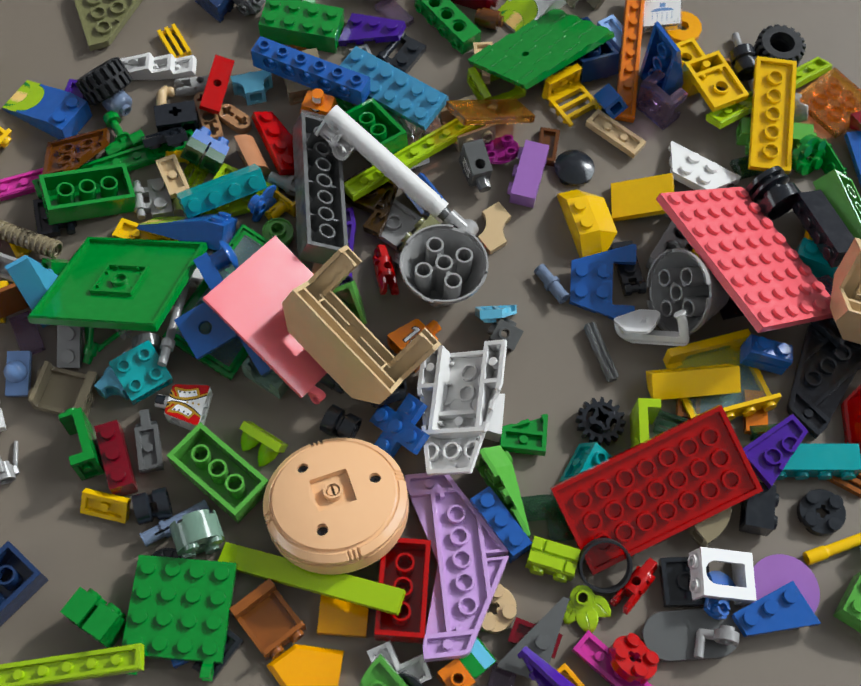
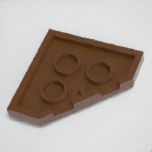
M108 128L47 142L42 175L78 169L109 145L110 133Z

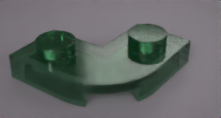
M544 494L521 497L527 522L546 520L551 541L557 542L574 539L553 495Z

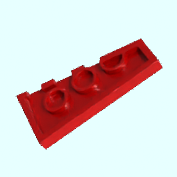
M272 111L253 112L251 118L279 176L294 175L293 136Z

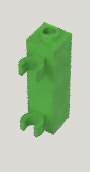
M742 117L736 128V145L746 146L745 155H749L751 118ZM794 122L792 151L794 148H799L802 144L799 141L806 135L813 134L817 136L814 133V124Z

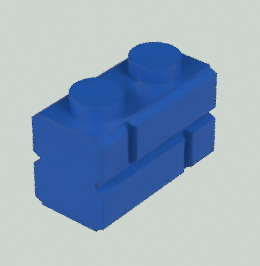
M750 334L740 346V364L782 375L786 368H789L793 363V346Z

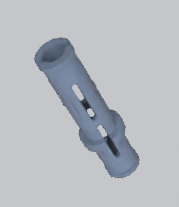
M205 499L165 521L163 519L158 521V525L140 533L145 546L148 547L164 537H171L168 526L173 521H176V524L180 523L178 521L182 519L181 516L202 509H208L209 513H211Z

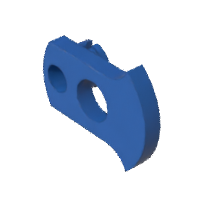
M721 571L706 573L709 580L715 584L736 586L733 580ZM705 598L703 609L710 617L723 620L730 613L728 612L730 610V600L722 599L718 601L714 598Z

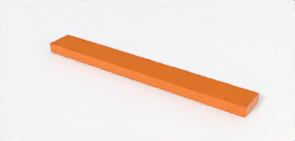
M625 0L616 91L623 98L628 108L614 118V120L633 123L635 120L645 0Z

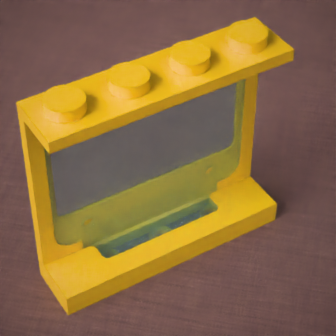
M749 329L689 343L686 346L667 349L663 358L667 369L726 363L740 366L741 393L681 398L689 419L717 405H722L729 421L742 415L744 417L751 416L761 409L770 411L777 406L782 397L781 393L771 394L759 369L740 364V346L751 334Z

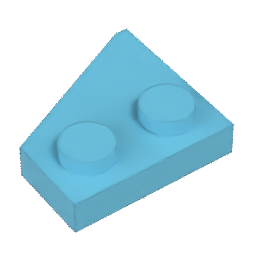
M517 305L475 307V316L484 323L497 322L496 318L517 314Z

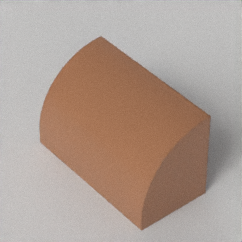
M247 134L234 136L236 150L244 166L256 164L261 168L263 176H268L271 171L255 139Z

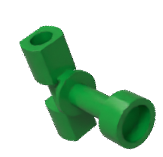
M109 111L104 114L103 121L108 128H112L116 134L114 142L109 143L104 148L108 156L131 147L143 145L141 137L145 135L142 130L132 134L123 132L119 125L121 118L118 113Z

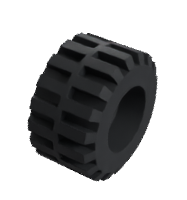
M775 24L774 27L771 25L767 26L766 29L764 28L759 33L754 50L756 57L797 61L798 67L805 53V40L803 37H800L801 34L794 31V28Z
M114 57L80 77L75 85L89 105H97L124 89L131 83L133 78L120 58Z

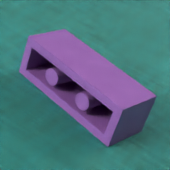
M525 140L524 147L519 148L517 159H520L519 165H514L512 176L515 179L514 182L509 183L507 194H510V203L534 208L550 145Z

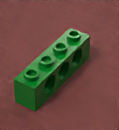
M415 0L414 7L416 11L421 13L428 23L433 25L439 31V34L443 38L445 37L451 43V46L462 55L473 49V42H480L481 30L450 0Z

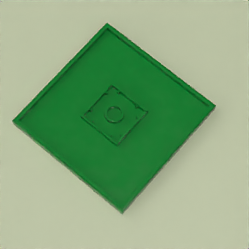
M87 237L29 314L28 320L32 324L157 332L197 268L193 260L208 250L207 243Z

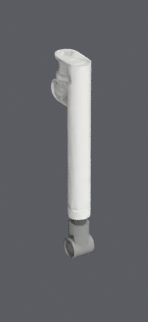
M338 105L329 111L316 130L315 135L322 136L329 143L335 158L341 161L346 160L357 150L426 212L428 211L429 215H432L435 219L437 217L443 221L441 224L454 225V228L463 231L468 230L476 236L479 228L475 221L464 219L454 209L451 211L447 207L449 204L447 201L440 198L438 193Z

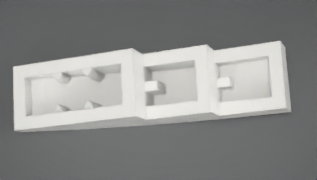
M145 53L120 59L132 76V80L176 79L196 75L197 59L194 55L175 58L172 54L153 57L151 53Z

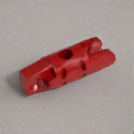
M377 245L372 259L380 295L386 294L387 284H389L391 294L398 295L399 288L391 256L388 254L386 245Z
M649 558L642 567L637 566L628 583L617 591L609 603L616 607L626 595L629 600L625 603L622 612L628 615L655 580L653 574L658 568L657 562Z

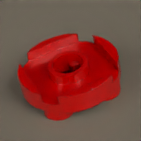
M629 633L627 636H620L610 646L611 666L624 680L631 683L634 680L641 681L639 684H645L655 675L659 657L657 653L649 650L636 634ZM630 657H633L636 661H631Z

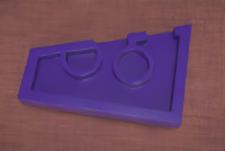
M791 414L743 448L754 472L768 489L772 487L808 433V430L794 414Z

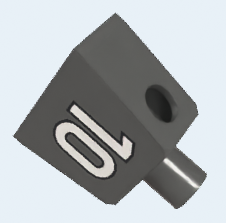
M483 138L464 143L459 163L466 180L471 187L477 185L480 193L486 192L491 189L489 180L493 170Z

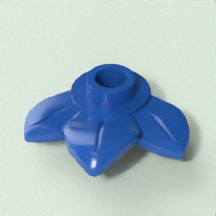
M276 185L267 187L262 195L256 194L250 199L248 209L253 214V222H259L264 213L277 202L273 197L277 188Z

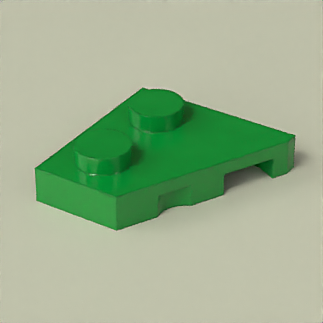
M543 414L539 419L532 421L526 419L517 424L502 426L500 439L502 449L514 453L545 456L548 414Z

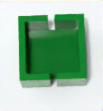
M79 587L60 611L73 624L88 635L91 634L95 640L106 648H112L125 631L126 621L124 619L126 615L111 602L107 604L102 596L91 588L86 591Z

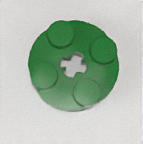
M813 134L803 137L799 141L802 144L798 149L794 148L792 152L791 169L802 176L810 174L814 169H820L823 164L822 156L826 147V141Z

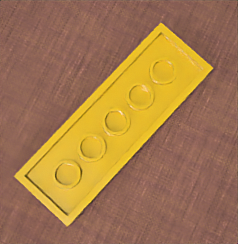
M757 56L755 59L748 159L749 170L765 171L771 167L781 166L785 174L789 175L791 172L797 61Z

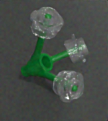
M82 327V332L85 333V348L83 351L85 355L82 362L91 365L93 357H96L97 353L101 352L105 346L119 336L123 341L127 338L131 339L130 333L133 330L114 329L116 333L99 344L93 341L96 328Z

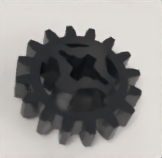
M601 397L599 402L592 398L590 404L585 401L582 406L583 408H579L577 413L579 416L575 420L576 423H580L577 426V431L583 430L581 438L589 437L588 443L595 440L599 445L604 441L607 446L610 445L611 439L616 442L619 438L618 435H622L624 431L622 427L626 424V421L621 420L625 415L624 412L618 413L620 406L616 405L613 407V400L611 399L608 403L604 402V397ZM591 412V417L586 420V415ZM615 423L614 430L610 432V426Z

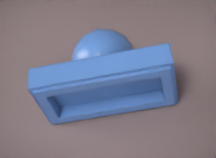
M7 351V361L3 371L6 378V397H28V392L31 388V351Z

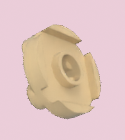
M498 584L491 602L498 606L496 609L497 614L487 613L480 631L490 632L489 634L501 633L510 627L517 612L515 598L501 584Z

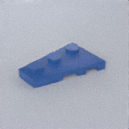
M794 581L787 583L731 615L744 637L821 624Z

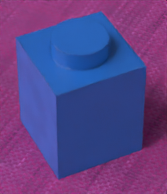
M609 83L593 95L606 114L613 119L628 108L623 98Z

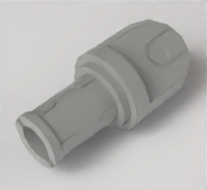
M271 171L268 183L284 189L285 194L295 197L294 175L289 177L279 176L278 173Z

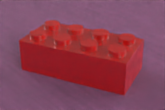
M399 538L393 548L381 558L379 583L404 589L406 594L398 616L376 610L374 640L423 644L425 638L431 540Z

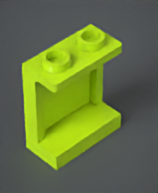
M637 399L629 415L631 448L649 439V424H653L662 408L661 399Z

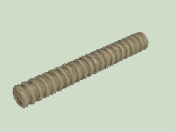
M0 219V240L27 248L30 251L52 259L60 256L63 247L61 241Z

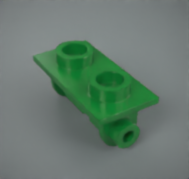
M826 141L821 169L825 174L836 169L847 176V168L838 160L832 145Z

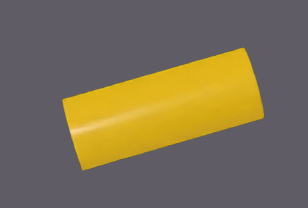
M733 363L646 371L647 387L652 399L665 400L741 393L740 366Z

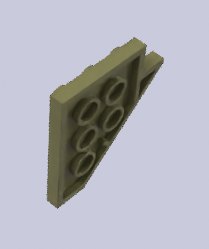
M74 0L90 51L110 46L143 0Z

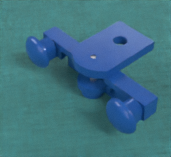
M219 240L222 246L220 250L211 255L206 252L193 260L210 290H213L223 281L220 272L232 265L235 269L239 266L234 250L228 243ZM205 302L174 320L198 360L239 337ZM205 322H209L212 325V330L209 334H202L200 332V327ZM239 337L260 375L265 377L272 373L273 370Z

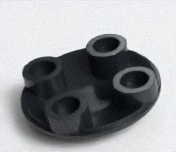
M568 150L561 153L554 163L555 172L560 178V182L564 185L588 183L591 181L595 171L593 160L586 153L578 150Z

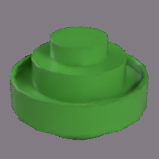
M273 218L263 226L262 235L269 241L276 236L287 246L293 240L294 231L288 220Z

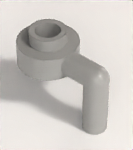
M721 625L720 628L715 630L699 628L696 632L693 657L697 659L704 658L706 639L714 640L723 645L735 646L739 644L740 634L735 631L734 627L728 625Z

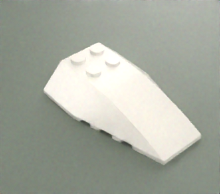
M506 339L484 341L483 350L450 353L442 345L420 365L417 393L420 401L428 406L422 415L423 426H421L422 430L430 436L425 445H423L426 473L428 475L471 474L473 472L503 385L507 349Z

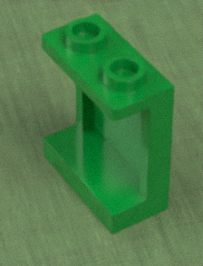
M69 408L64 413L58 414L59 421L69 435L78 433L83 452L69 456V461L80 479L83 481L104 474L93 428L82 408Z

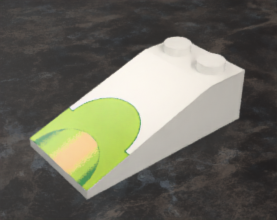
M507 0L497 11H501V16H504L503 24L513 32H516L533 19L536 21L550 10L560 9L567 3L565 0Z

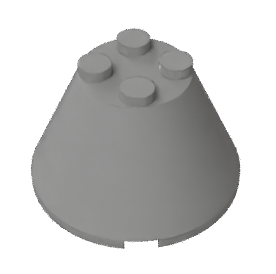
M436 224L420 229L406 241V245L400 254L399 266L403 281L414 294L436 308L461 302L474 295L483 285L488 273V256L480 240L468 230L463 231L454 228V225Z
M675 248L662 252L654 260L648 272L646 287H649L650 299L647 300L648 309L660 312L661 318L657 325L663 331L679 332L674 313L684 309L686 310L690 335L717 314L729 300L728 293L699 256L689 250Z

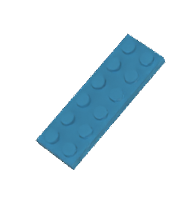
M357 46L353 48L340 64L344 68L370 77V94L368 99L373 98L380 106L425 131L449 101L448 96Z

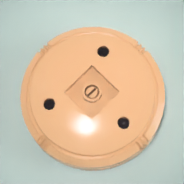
M330 438L298 449L277 467L265 489L263 514L275 547L288 561L314 573L343 574L357 571L373 564L393 548L401 537L408 520L409 499L403 473L396 461L378 446L363 440Z

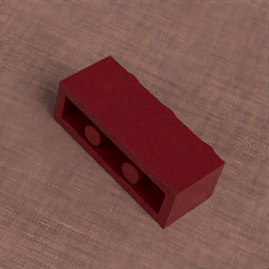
M118 420L94 426L110 492L122 497L138 492L124 432Z

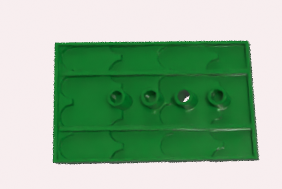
M552 9L536 21L533 19L513 34L506 35L492 46H486L467 60L470 65L527 90L615 37V35L604 26L594 25L591 21L579 19L576 15L566 14L560 9Z

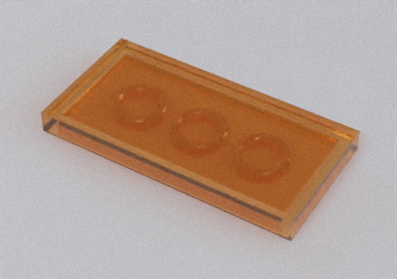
M517 99L446 101L445 106L463 125L532 123L535 120V115Z

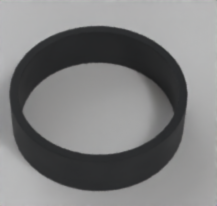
M598 538L590 541L583 547L579 555L577 567L580 577L589 588L599 593H613L628 583L632 575L633 563L629 552L619 542L610 538ZM600 543H613L619 546L624 551L627 559V570L624 577L619 583L608 588H599L591 585L585 579L582 570L583 559L586 553L593 546Z

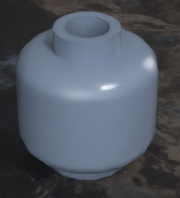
M122 89L103 101L102 106L108 112H116L120 117L126 116L132 110V98Z

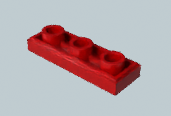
M215 54L199 109L219 115L234 66V60Z

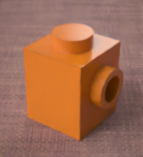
M459 659L451 661L439 670L436 675L443 686L475 685V680Z

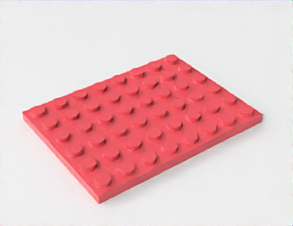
M731 187L660 193L656 198L666 214L758 333L833 318L830 310L831 296L825 290L824 284L818 281L812 274L811 268L803 263L799 258L798 252L790 247L784 235L779 233L773 226V222L762 214L761 207L751 200L746 189Z

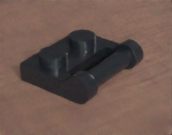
M403 32L400 41L390 42L376 57L389 62L392 66L408 74L425 53L426 45L407 36ZM398 44H404L402 48L397 52V54L393 57V59H391L389 55L394 51Z

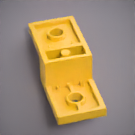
M694 37L676 43L681 51V58L690 60L685 62L681 59L684 82L681 89L687 97L700 93L712 112L748 99L749 93L719 50L705 55ZM716 87L724 88L725 91H720Z

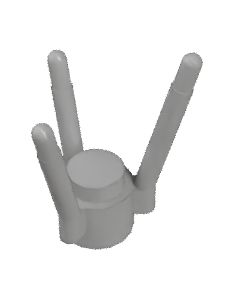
M14 441L13 465L9 461H2L0 457V485L15 481V475L20 474L18 468V441Z

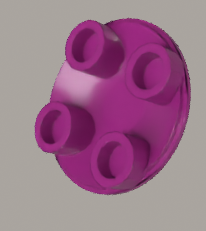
M509 134L484 143L491 164H504L514 160L520 148L519 144L513 139V136Z

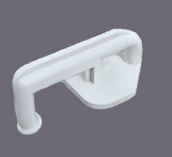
M638 309L614 318L615 330L618 336L631 343L686 346L690 339L686 310L684 309L674 313L679 332L654 330L661 318L660 312L657 310Z

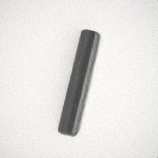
M594 322L587 323L584 331L606 380L613 382L618 379L619 374Z

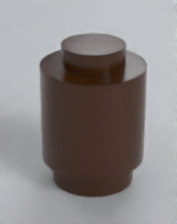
M483 7L482 9H477L474 22L479 27L497 31L503 25L504 16H501V11Z

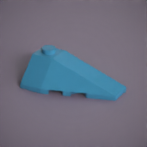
M27 255L4 266L31 311L59 276L52 269L44 268L41 263ZM40 324L42 328L47 326V324Z

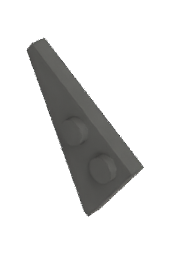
M563 597L498 663L497 667L531 679L529 676L530 671L525 662L517 656L525 646L549 664L569 598Z

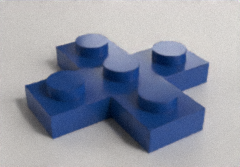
M408 393L397 411L388 405L378 408L369 420L383 431L374 445L384 450L392 458H394L401 446L417 455L430 437L416 426L428 406Z

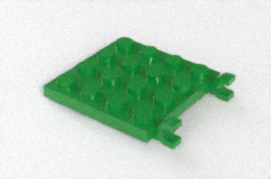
M139 555L122 646L142 643L144 645L145 658L203 662L199 678L202 681L212 682L215 664L223 663L230 617L229 608H231L237 564ZM137 672L126 673V674H127V675H137Z

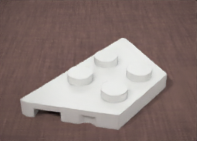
M673 141L669 145L668 151L671 154L669 158L670 173L673 174L674 180L694 190L726 188L729 184H738L741 176Z

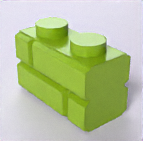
M534 536L525 568L530 569L529 572L534 575L543 576L544 573L551 575L553 580L561 583H566L567 580L572 581L581 549Z

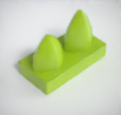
M243 421L239 428L243 431L241 435L242 451L250 450L261 442L258 451L259 467L269 464L279 453H284L288 447V444L252 421Z

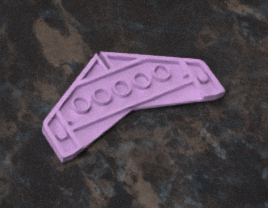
M427 473L405 475L408 495L427 539L431 540V549L438 563L423 642L424 662L465 658L472 651L509 560V556L486 557L508 555L509 551L449 474L428 475Z

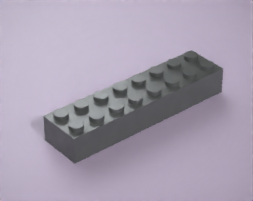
M301 113L292 128L298 259L325 264L338 249L345 245L348 246L342 161L333 155L329 143L322 136L315 135L324 118Z

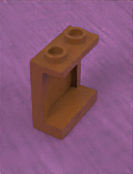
M270 578L229 608L232 615L266 661L269 658L275 659L284 652L283 647L290 642L295 643L300 640L306 630L303 621L291 609Z

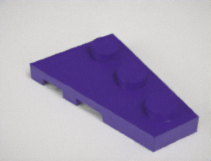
M352 13L338 43L341 47L356 42V45L364 44V41L375 40L376 43L400 41L406 24L405 21Z

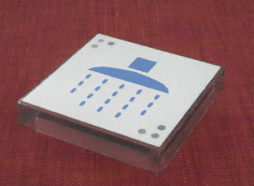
M645 0L643 32H652L655 22H659L664 30L682 29L683 1Z

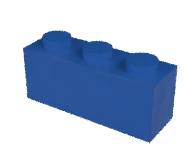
M490 486L470 499L471 504L509 551L508 555L504 556H509L508 561L510 564L530 550L531 540Z

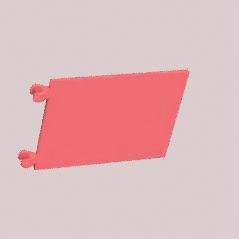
M274 236L204 296L202 300L300 398L308 394L311 401L317 405L326 398V393L314 385L327 372L288 332L282 305L284 299L293 289L308 281L314 274Z

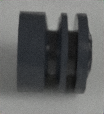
M781 166L765 170L746 187L751 200L761 207L762 214L771 221L789 212L798 193H802L795 183L789 182L790 178L785 174Z

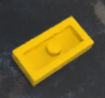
M85 488L82 491L80 513L125 524L129 520L131 498Z

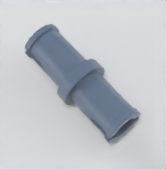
M545 264L539 265L534 270V273L544 283V288L553 294L558 303L562 304L569 299L570 294L562 287L559 278L553 276Z

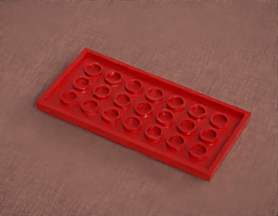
M717 405L550 488L579 549L582 550L587 543L594 539L610 538L624 546L630 556L763 491L722 405ZM613 543L597 544L584 557L592 575L626 559L624 551Z

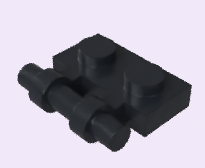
M42 198L33 200L38 234L50 238L61 236L60 228H66L69 235L76 233V221L49 225Z

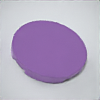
M775 554L761 559L753 566L756 601L794 581L815 613L820 601V589L815 575L802 561L789 555Z

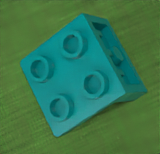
M149 340L109 361L110 367L133 405L173 383V378L166 366L162 367L157 364L159 355Z
M596 442L579 443L559 481L563 482L613 456Z

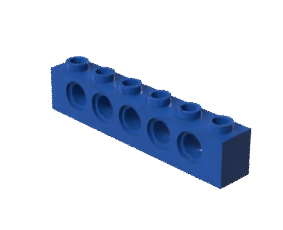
M260 36L251 50L254 67L312 89H322L328 95L357 106L365 102L370 94V77Z

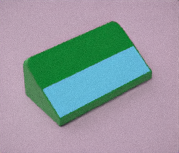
M478 637L471 653L465 658H459L474 679L480 677L497 661Z

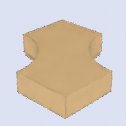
M500 202L482 211L486 227L478 236V239L489 255L507 245L503 228L511 220V215Z

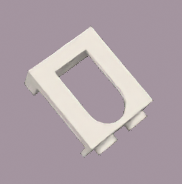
M700 547L689 552L688 566L691 577L689 588L692 592V600L696 601L703 597L733 600L735 605L740 606L756 601L752 553ZM712 561L731 563L733 582L736 586L718 585L710 581L706 574L708 563Z

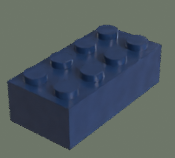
M9 541L0 548V627L48 581Z

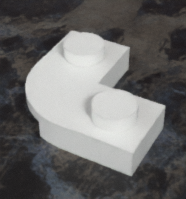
M391 640L367 651L371 663L381 653L397 673L405 672L413 675L421 683L433 678L427 662H424L423 654L400 664Z

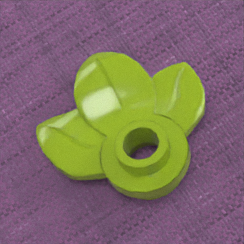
M578 585L570 593V600L563 620L565 624L577 621L583 631L587 632L589 630L593 633L598 624V617H610L611 609L604 597L595 595L592 589L586 585ZM580 593L587 595L586 601H579L578 596Z

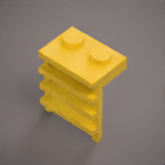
M578 63L567 66L561 72L547 77L542 93V98L547 99L549 106L556 110L557 116L560 115L563 119L562 122L564 124L567 123L569 127H572L574 124L572 120L594 108L602 111V107L579 81L582 68ZM580 92L583 93V95L573 99L572 101L562 106L558 105L559 103L567 100L568 98ZM589 100L590 103H588L587 105L571 112L568 115L565 114L566 111Z

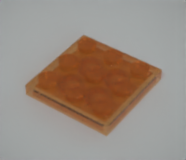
M836 67L799 92L802 94V98L799 99L800 102L808 105V115L835 139L849 129L851 113L861 111V89Z

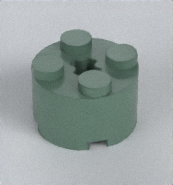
M208 509L197 510L181 516L183 521L176 524V521H173L169 525L177 554L184 559H194L197 554L206 552V554L215 553L220 550L219 545L225 540L215 510L212 513H209Z

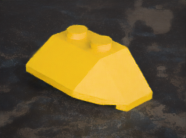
M577 189L558 193L557 198L579 257L582 258L608 251L617 235V230L605 199Z

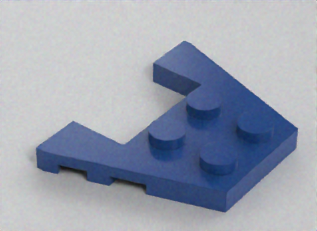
M637 244L572 260L569 304L607 316L611 320L635 311V306L613 305L612 293L613 264L635 265Z

